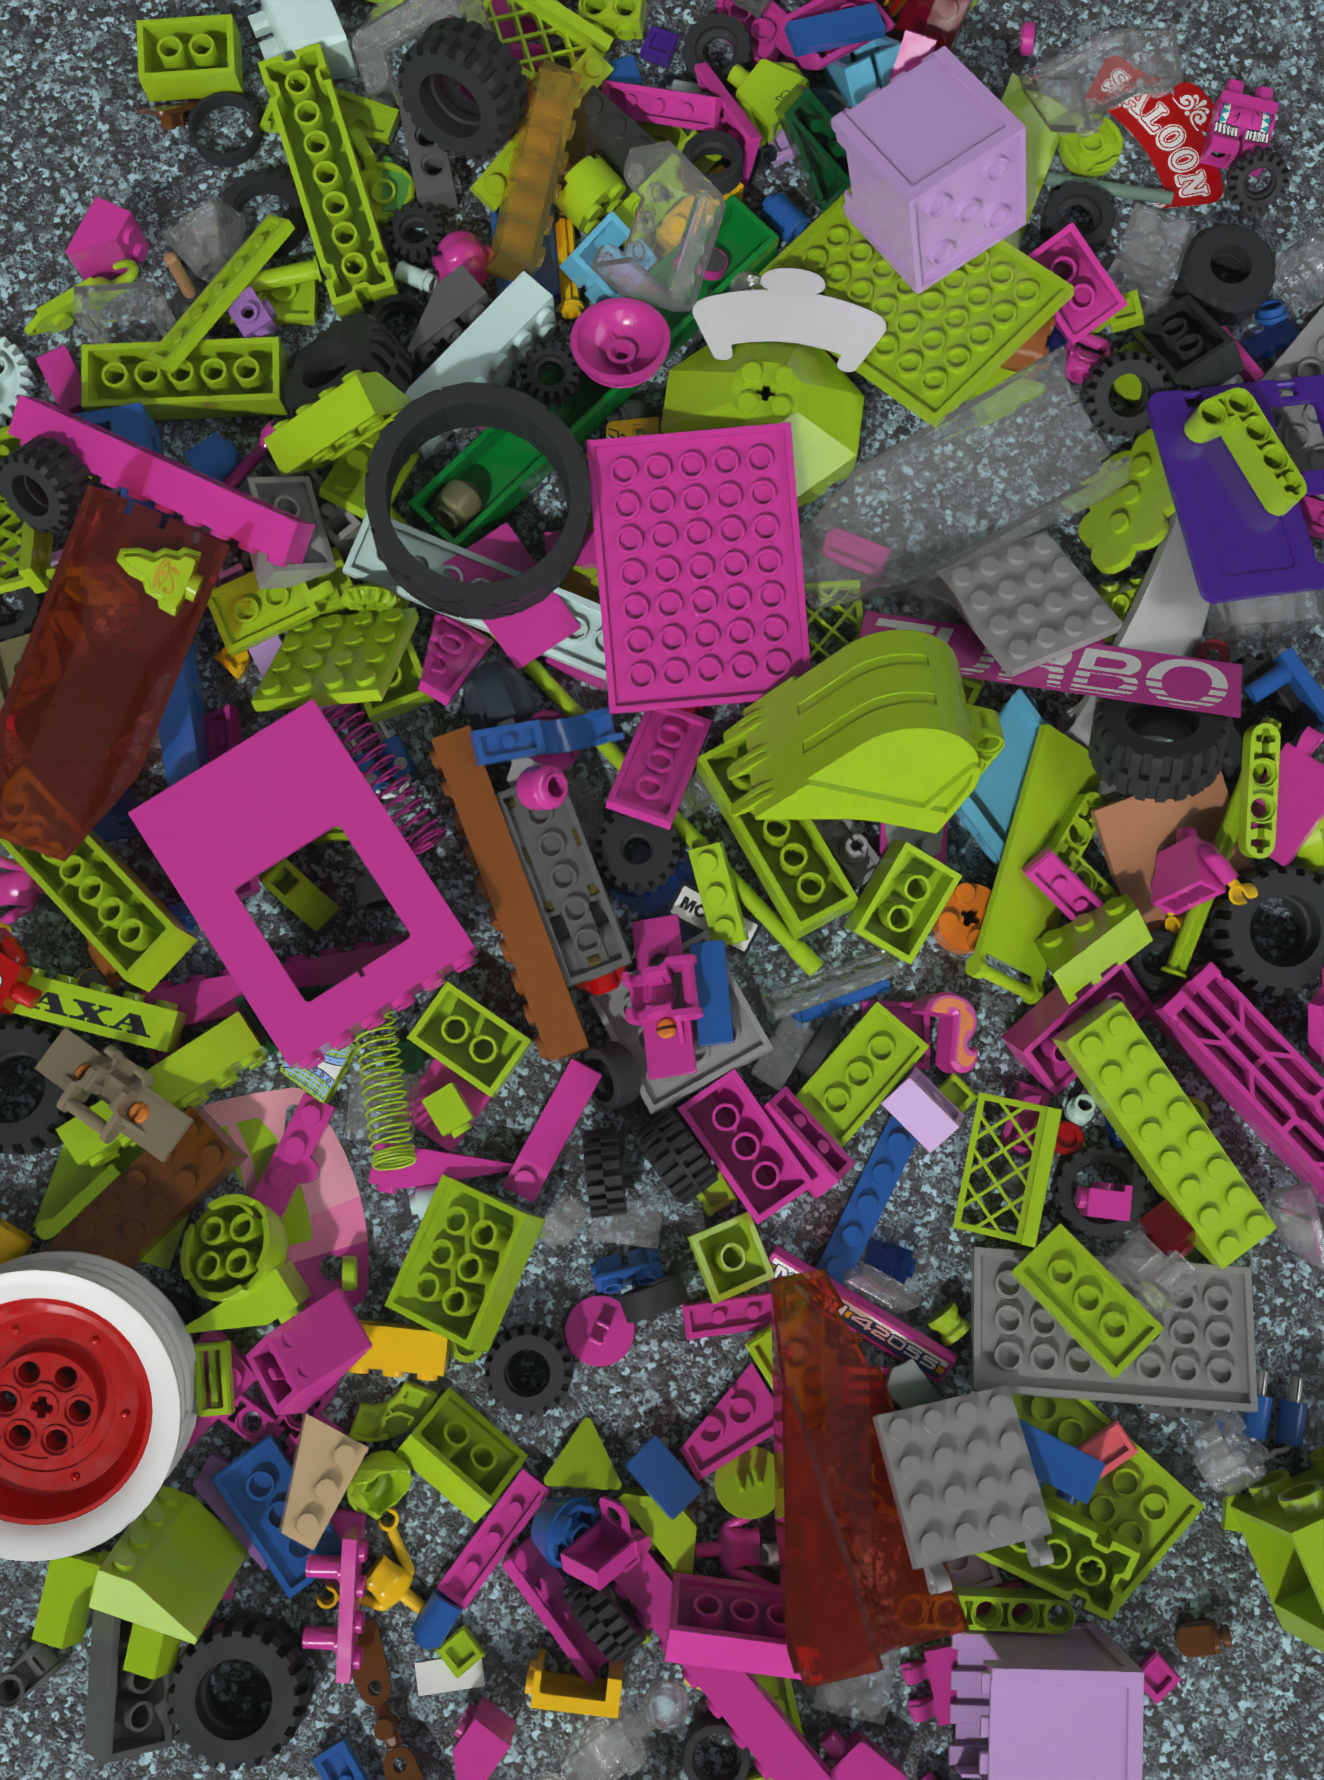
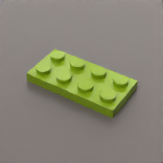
M876 1002L797 1093L796 1097L843 1148L930 1046L879 1002Z
M1061 1223L1010 1272L1112 1379L1117 1378L1164 1329Z

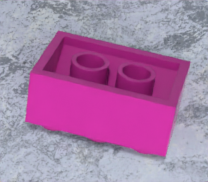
M813 0L782 17L775 45L788 62L795 64L797 68L820 70L872 40L795 57L784 31L786 22L875 2L886 32L892 30L895 24L876 0Z

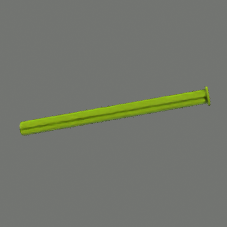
M1265 717L1260 722L1273 724L1278 731L1281 728V722L1273 718ZM1262 734L1256 736V742L1267 743V736ZM1254 754V759L1267 758V754ZM1262 764L1256 765L1253 769V778L1258 783L1265 769V766ZM1241 773L1213 843L1228 862L1238 839ZM1214 898L1187 910L1165 967L1161 966L1160 970L1183 979L1188 978L1185 972Z

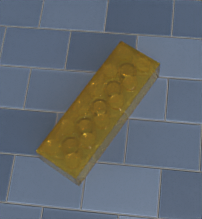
M544 60L529 84V106L527 107V114L519 126L485 269L486 273L512 282L523 271L533 277L536 267L540 268L544 261L546 248L541 246L544 235L548 236L554 218L549 215L551 204H556L561 184L557 183L559 171H564L569 152L564 151L566 141L572 139L576 127V120L572 119L574 108H579L584 89L579 87L582 74Z

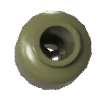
M458 479L448 481L433 500L434 516L440 524L448 529L466 528L482 508L478 488L470 481Z

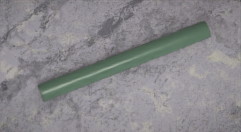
M1047 172L1045 186L1060 188L1064 184L1069 185L1076 181L1078 183L1088 182L1092 186H1098L1103 193L1106 192L1109 196L1171 205L1174 195L1172 191Z

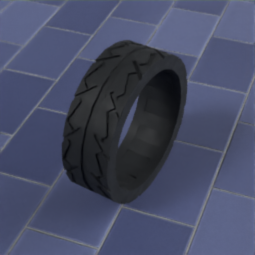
M464 382L441 387L442 390H433L411 401L393 417L395 421L387 424L374 444L367 466L368 471L365 475V506L375 546L388 572L413 598L435 611L458 618L493 620L515 615V613L523 612L544 601L567 578L579 558L590 516L591 482L586 462L570 429L553 411H550L547 406L528 394L502 385L498 387L493 383ZM463 427H491L508 431L528 441L540 451L557 472L565 492L568 511L562 534L551 551L529 570L513 578L494 583H467L447 578L428 569L411 555L398 538L390 519L391 496L399 472L410 456L427 441L444 432Z

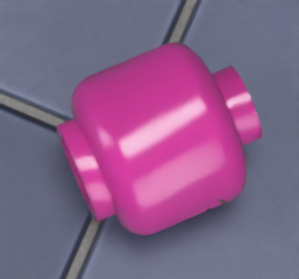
M537 765L527 767L520 773L517 779L516 791L521 804L527 809L535 811L552 810L564 803L567 797L568 784L564 773L558 767Z

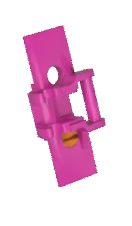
M675 914L632 922L637 975L623 972L621 976L623 986L630 991L631 1008L625 1009L626 1021L632 1025L643 1026L649 1080L697 1073L692 1020L700 1019L704 1014L703 1008L699 1007L694 969V966L697 964V957L694 954L683 955L679 915ZM665 956L664 961L660 965L652 966L655 958ZM681 973L685 1008L676 1009L672 976Z

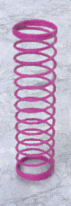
M357 703L344 704L326 720L328 723H332L352 711L357 706ZM327 705L321 710L324 717L338 705ZM359 711L351 715L334 732L337 734V732L351 727L364 717L365 712ZM360 715L356 720H354L353 722H351V723L345 725V724H346L347 722H349L351 719H353V718H355L356 716ZM366 722L355 728L343 740H340L341 743L344 745L345 742L364 734L371 728L372 722ZM367 726L364 730H362V731L359 732L358 734L352 736V735H353L354 733H356L358 730H360V729H362L363 727ZM376 732L367 736L347 752L351 756L352 753L372 744L378 739L380 734ZM374 737L372 740H370V741L367 742L366 744L362 745L364 742H366V741L369 740L370 738ZM382 743L367 752L359 761L355 762L357 767L360 763L366 762L380 754L387 747V743ZM381 748L380 750H378V751L375 752L374 754L370 755L371 753H373V752L376 751L377 749ZM394 754L381 758L366 772H361L364 778L369 773L387 765L394 758ZM402 765L390 768L374 782L368 784L373 789L376 784L395 775ZM405 775L397 779L383 792L375 794L379 801L383 795L407 782L409 776ZM416 786L406 789L390 803L383 804V807H386L385 810L388 811L392 805L414 793ZM424 797L413 800L398 813L389 815L390 818H393L392 821L395 822L400 815L417 807L423 802ZM431 808L422 810L406 824L396 827L401 829L400 833L402 834L407 826L428 815L431 812ZM439 819L431 820L414 834L404 837L405 840L409 839L407 844L409 845L416 836L435 826ZM444 827L434 828L414 841L410 848L415 856L421 854L437 844L446 835L447 831Z

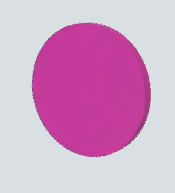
M605 1295L591 1296L580 1301L570 1312L565 1327L566 1341L571 1352L580 1361L592 1366H608L622 1359L629 1351L634 1339V1323H627L620 1301Z

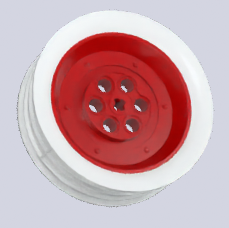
M62 1250L29 1254L0 1265V1558L15 1561L54 1560L87 1551L106 1542L133 1522L149 1505L164 1480L170 1475L181 1459L190 1442L197 1421L194 1385L196 1354L191 1335L186 1332L184 1328L186 1325L182 1317L162 1291L147 1278L117 1261L100 1255ZM28 1361L38 1365L40 1375H35L29 1371ZM64 1366H69L76 1371V1380H72L65 1375ZM5 1391L15 1394L17 1404L10 1403L6 1399ZM77 1400L86 1401L91 1408V1413L82 1412L77 1405ZM18 1425L26 1426L30 1430L31 1437L23 1436L19 1432ZM55 1429L65 1432L68 1441L64 1442L57 1439L54 1432Z

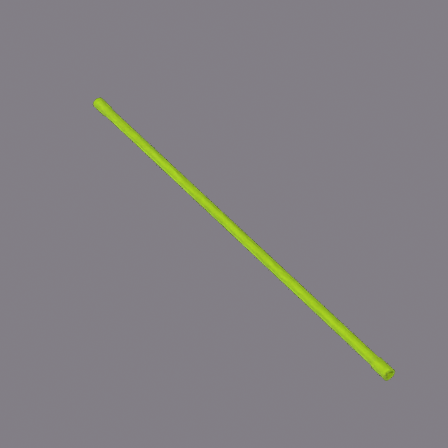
M338 459L331 463L332 467H334ZM391 506L390 518L410 526ZM536 659L522 667L568 718L586 714L581 706ZM614 742L595 746L619 771L626 754ZM677 811L671 827L675 828L676 833L691 849L709 845V842ZM730 866L738 899L788 951L790 957L809 977L812 976L824 962L804 941L800 939L794 940L786 924Z

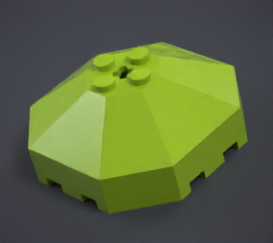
M789 342L738 343L731 345L733 350L732 358L719 360L714 358L709 346L706 345L669 370L660 434L791 422L798 508L803 504L808 506L825 494L828 487L839 479L843 481L853 474L858 454L864 395L847 375L837 367V364L824 349ZM767 386L770 387V392L774 393L775 396H769L768 401L761 400L760 394H756V391H762L763 387Z

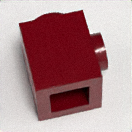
M1166 1199L1139 1219L1140 1232L1146 1237L1144 1243L1156 1257L1162 1255L1169 1263L1176 1257L1178 1259L1184 1258L1195 1247V1230Z

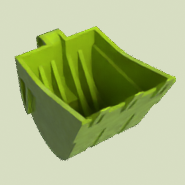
M887 630L864 636L846 645L801 677L792 676L744 709L743 718L723 733L725 744L746 737L747 754L727 768V777L731 780L750 773L752 789L731 805V815L735 817L754 810L755 820H866L937 834L973 792L981 774L1003 750L1005 740L999 714L992 709L966 703L957 656L952 648L938 637L915 630Z

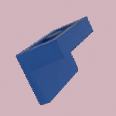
M656 1435L645 1438L637 1446L639 1451L625 1464V1467L668 1518L675 1519L703 1489Z

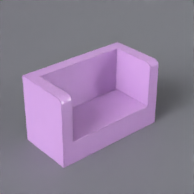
M917 1067L900 1081L881 1103L930 1153L960 1127L965 1117Z

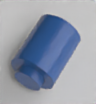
M779 192L776 195L771 193L761 204L762 212L760 217L787 244L792 243L809 225V217L783 192Z
M434 1588L411 1626V1631L414 1634L413 1640L427 1650H430L432 1647L440 1648L463 1608L439 1589Z

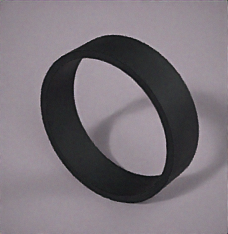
M218 92L208 95L196 104L190 114L188 122L190 137L200 156L213 165L219 167L241 165L255 155L262 141V130L259 127L260 121L254 107L248 100L238 94ZM233 106L248 112L255 121L254 131L249 141L240 149L230 153H214L206 150L197 142V130L200 122L214 109Z

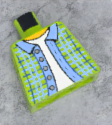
M352 1043L340 1051L331 1049L323 1054L326 1060L309 1071L306 1068L297 1069L289 1067L284 1060L280 1067V1072L318 1101L330 1104L359 1046Z

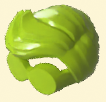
M380 1450L366 1456L347 1488L350 1505L355 1511L366 1513L378 1520L383 1516L384 1512L394 1506L410 1490L413 1480L410 1467L399 1456L389 1450Z

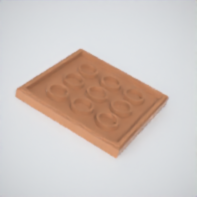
M1220 771L1216 780L1209 787L1204 788V791L1193 797L1188 794L1184 800L1174 802L1173 799H1167L1165 803H1156L1155 799L1145 798V801L1137 800L1131 794L1090 810L1117 895L1120 897L1126 893L1128 894L1149 931L1165 926V920L1168 918L1167 913L1163 914L1159 907L1151 904L1152 892L1150 884L1155 873L1156 856L1160 851L1176 844V831L1180 828H1194L1197 830V838L1208 843H1214L1230 802L1222 771ZM1238 839L1229 859V863L1236 872L1245 868H1251L1249 858L1244 856L1239 850Z

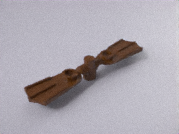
M366 1619L363 1633L358 1634V1646H363L362 1667L355 1670L352 1678L362 1700L374 1706L378 1719L374 1726L376 1738L385 1741L387 1750H390L383 1762L386 1780H425L414 1753L409 1748L400 1746L402 1741L397 1729L399 1718L396 1714L392 1713L389 1701H386L391 1694L392 1685L378 1620ZM372 1681L380 1682L382 1686L381 1693H374L371 1690ZM397 1757L405 1759L406 1769L401 1770L396 1767L395 1759Z

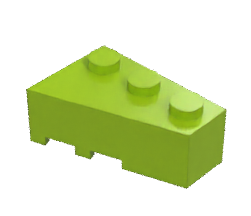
M1126 893L1120 897L1108 900L1103 906L1089 913L1077 916L1072 922L1058 929L1046 932L1034 942L1067 1003L1070 1005L1077 1000L1076 992L1089 982L1095 986L1103 980L1100 975L1115 962L1121 966L1152 942L1153 938L1137 907Z

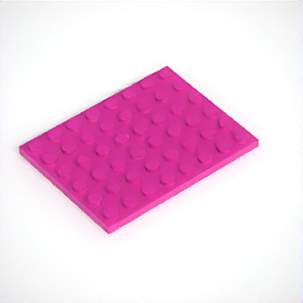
M791 422L586 440L610 715L755 702L792 676L801 677L811 670Z

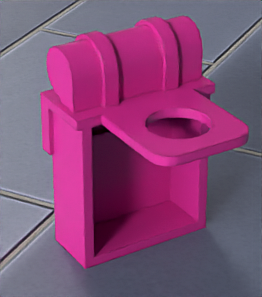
M602 1496L599 1499L602 1521L598 1520L592 1528L560 1553L564 1572L599 1591L622 1571L627 1573L641 1561L640 1553H647L651 1546V1538L645 1535L640 1529L630 1527L626 1507L607 1496ZM608 1508L615 1509L619 1513L621 1520L611 1518Z

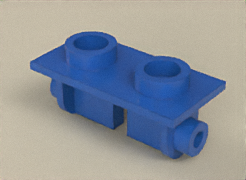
M650 1246L627 1251L629 1264L622 1265L620 1253L596 1258L595 1263H590L596 1292L615 1293L625 1286L633 1284L649 1285L658 1278L664 1277L658 1249H650Z

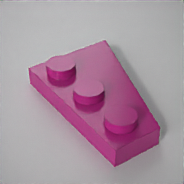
M436 612L418 690L448 706L465 684L470 673L479 666L489 653L494 640L459 620Z
M752 1362L680 1448L697 1481L788 1425Z

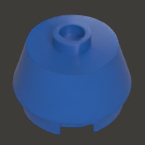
M552 1497L541 1505L534 1517L531 1527L532 1541L552 1567L563 1568L560 1553L596 1524V1516L600 1515V1512L583 1497Z

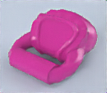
M1089 333L1078 341L1080 344L1102 352L1105 356L1111 355V345L1107 339ZM1066 341V354L1061 361V371L1069 380L1082 384L1083 378H1088L1090 374L1087 370L1091 365L1096 366L1099 363L1097 359L1101 356L1084 350L1082 347H1077L1075 344L1071 345Z

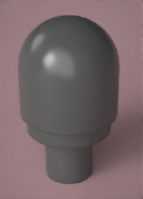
M639 399L631 400L617 407L615 414L605 417V422L607 425V423L612 421L647 418L650 416V410L644 401Z

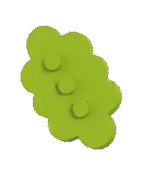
M1152 428L1136 439L1131 451L1119 452L1105 462L1100 474L1102 483L1096 486L1088 496L1087 504L1091 511L1079 524L1078 534L1083 543L1088 548H1092V562L1102 573H1118L1131 564L1137 550H1148L1157 546L1168 533L1169 523L1167 518L1176 511Z

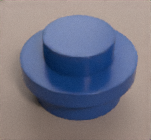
M1281 299L1266 300L1257 309L1255 322L1266 328L1276 327L1288 317V307L1284 306V301Z

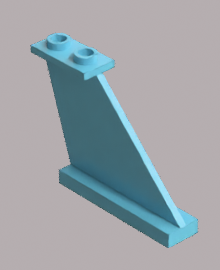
M1021 689L1014 692L999 712L1005 740L1003 750L981 774L973 792L955 812L997 871L1041 724H1049L1055 728L1050 721H1044L1038 713V705L1033 697L1029 694H1024Z

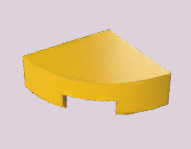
M224 647L214 656L239 682L246 675L250 664L249 650L231 656L228 654L226 647Z

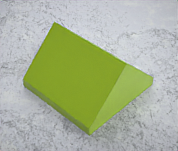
M749 1212L704 1227L687 1237L713 1304L724 1301L775 1277Z

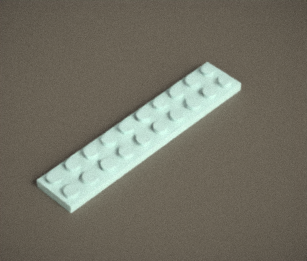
M366 513L342 570L343 573L368 584L384 586L397 596L431 609L413 598L390 575L376 549L368 514ZM391 519L398 538L409 553L428 569L447 578L454 579L447 570L453 569L459 574V581H463L462 572L453 565L445 566L443 564L457 554L514 577L522 573ZM477 578L471 582L491 583L489 580L485 578ZM558 587L553 592L559 595L581 628L542 655L607 681L600 604ZM444 614L492 634L483 620L464 619Z

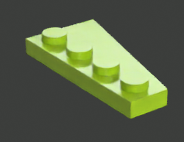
M334 87L339 97L349 132L359 127L368 143L390 145L401 118L400 111ZM269 101L259 127L262 132L279 134Z
M318 280L256 293L261 301L267 298L278 316L273 321L276 325H317ZM226 310L216 325H236V323Z

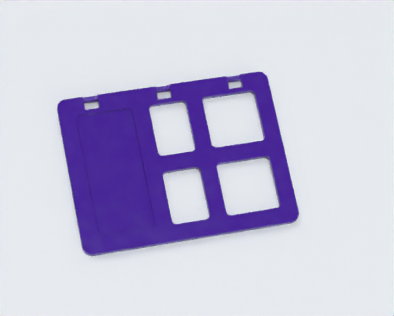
M1324 374L1293 377L1289 380H1265L1200 387L1196 390H1172L1154 393L1147 401L1146 409L1200 596L1206 602L1216 604L1324 589V564L1316 559L1299 502L1285 515H1272L1260 502L1221 436L1200 444L1191 441L1184 431L1186 420L1198 407H1187L1185 399L1198 398L1201 404L1208 398L1239 387L1251 393L1278 438L1279 435L1271 408L1310 404L1314 407L1324 438ZM1291 388L1293 396L1281 397L1278 389ZM1324 469L1300 472L1307 485L1305 496L1324 494Z

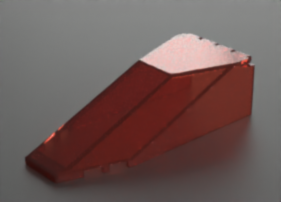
M88 485L0 712V838L64 862L138 778L232 547L231 543L205 532H202L199 542L196 544L192 542L196 528L170 517L165 528L161 529L158 526L163 514L138 503L134 504L131 514L128 515L124 513L129 501L128 499L93 485ZM186 547L202 552L197 573L204 575L205 578L195 602L186 599L176 617L160 609L158 600L145 592L143 582L130 576L116 561L121 548H143L155 553L162 548L179 551L181 548Z
M825 1269L780 1276L771 1280L775 1525L786 1644L794 1674L800 1673L803 1684L810 1688L879 1672L884 1669L880 1655L895 1649L896 1645L897 1648L907 1647L970 1630L947 1562H942L950 1577L952 1590L930 1595L924 1568L914 1570L912 1568L872 1417L894 1412L895 1408L879 1364L870 1367L857 1344L864 1340L860 1331L851 1334L838 1309L845 1305Z

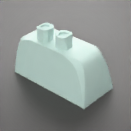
M260 0L263 10L248 16L256 38L272 33L274 36L258 42L265 60L282 54L285 61L297 58L295 50L319 42L329 64L333 80L357 76L345 32L331 0Z

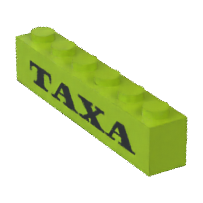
M31 967L33 974L28 984L42 991L40 1001L33 1009L17 1004L13 1012L167 1053L177 1051L187 1017L186 1013L177 1011L178 1004L160 999H157L156 1006L143 1003L144 995L125 990L123 997L110 994L112 987L91 982L89 988L77 986L78 978L57 974L56 980L44 977L46 970Z

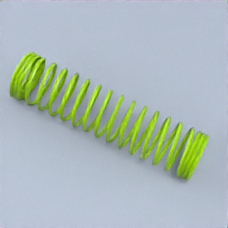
M395 1009L384 1015L385 1019H393V1021L381 1024L369 1032L366 1030L361 1034L356 1033L358 1036L355 1040V1044L359 1046L356 1053L361 1056L357 1061L358 1065L362 1067L359 1074L364 1077L360 1082L361 1086L365 1088L362 1092L363 1097L366 1098L363 1105L369 1109L365 1117L370 1120L366 1126L367 1129L371 1130L368 1139L373 1142L369 1147L374 1152V1155L371 1157L372 1167L379 1171L405 1168L417 1161L414 1144H399L381 1150L373 1149V1146L377 1143L391 1144L408 1141L414 1137L412 1133H397L377 1140L371 1137L376 1132L393 1133L407 1130L412 1126L410 1122H396L376 1129L370 1127V1124L373 1122H394L406 1119L411 1115L408 1111H395L409 1105L408 1101L395 1100L407 1095L406 1090L396 1089L402 1087L406 1081L403 1079H392L404 1073L403 1069L393 1068L403 1062L402 1059L393 1057L398 1055L401 1049L391 1047L400 1041L399 1038L391 1036L398 1031V1028L389 1026L397 1019L393 1016H387L392 1014ZM377 1030H395L393 1032L382 1035H365L367 1033ZM360 1037L373 1038L363 1044L358 1042ZM381 1040H396L385 1045H368ZM361 1048L375 1049L364 1055L359 1051ZM397 1050V1052L388 1055L368 1056L380 1051ZM363 1058L379 1059L367 1063L366 1065H363L361 1063V1060ZM385 1061H399L387 1066H371ZM365 1068L379 1070L367 1076L362 1072ZM384 1072H400L398 1074L390 1076L372 1077L374 1075L381 1074ZM366 1079L383 1080L369 1086L364 1084ZM402 1082L389 1087H375L385 1083ZM367 1090H388L371 1097L365 1094ZM391 1093H403L393 1097L376 1098ZM370 1100L388 1101L373 1107L367 1106V1102ZM404 1103V1105L398 1107L380 1108L386 1105ZM371 1111H395L379 1115L375 1118H371L368 1115ZM407 1114L397 1118L381 1119L392 1115ZM408 1125L397 1129L382 1130L393 1126ZM409 1136L397 1140H387L394 1137Z

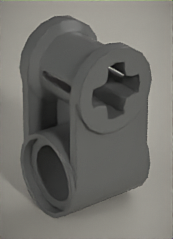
M37 1641L18 1658L14 1665L0 1676V1707L7 1709L18 1705L38 1686L41 1687L67 1663L65 1659L60 1660L47 1644ZM8 1679L18 1682L20 1686L18 1694L10 1691Z

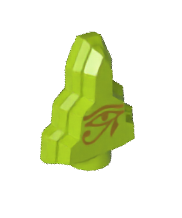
M186 547L181 548L179 551L162 548L155 553L143 548H121L116 559L130 576L143 582L145 592L158 600L160 609L175 617L186 599L195 602L205 578L204 575L197 573L202 552Z

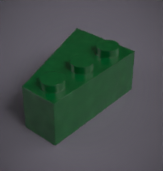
M797 84L774 110L815 206L826 211L851 184L847 153L837 142L836 133L832 130L831 118L833 116L807 87Z

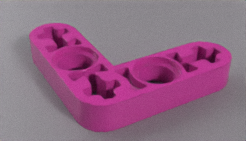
M340 1379L331 1387L330 1391L328 1390L318 1400L321 1401L320 1406L316 1402L310 1407L312 1417L317 1418L326 1408L340 1386ZM247 1393L235 1402L236 1407H239L242 1402L246 1404V1407L238 1413L236 1419L231 1416L232 1414L222 1415L219 1418L253 1445L271 1433L275 1437L282 1435L288 1428L287 1425L282 1424L283 1420L291 1428L298 1431L301 1429V1422L296 1421L293 1414L277 1417ZM255 1411L261 1416L262 1425L259 1430L251 1431L246 1428L244 1417L247 1412ZM295 1431L291 1432L285 1441V1444L289 1446L288 1449L283 1447L287 1456L293 1452L298 1444L299 1435Z

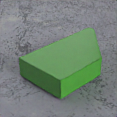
M383 156V162L395 163L389 156ZM383 170V179H388L394 183L397 195L392 203L382 205V211L393 212L397 208L399 211H404L402 205L408 196V185L411 181L403 173L399 174L392 170ZM383 184V200L388 199L393 191L392 187L387 184Z

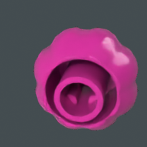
M463 230L453 231L444 236L437 246L439 254L432 256L433 267L439 282L460 265H463L482 286L488 277L489 265L494 264L493 253L489 244L483 245L476 235Z

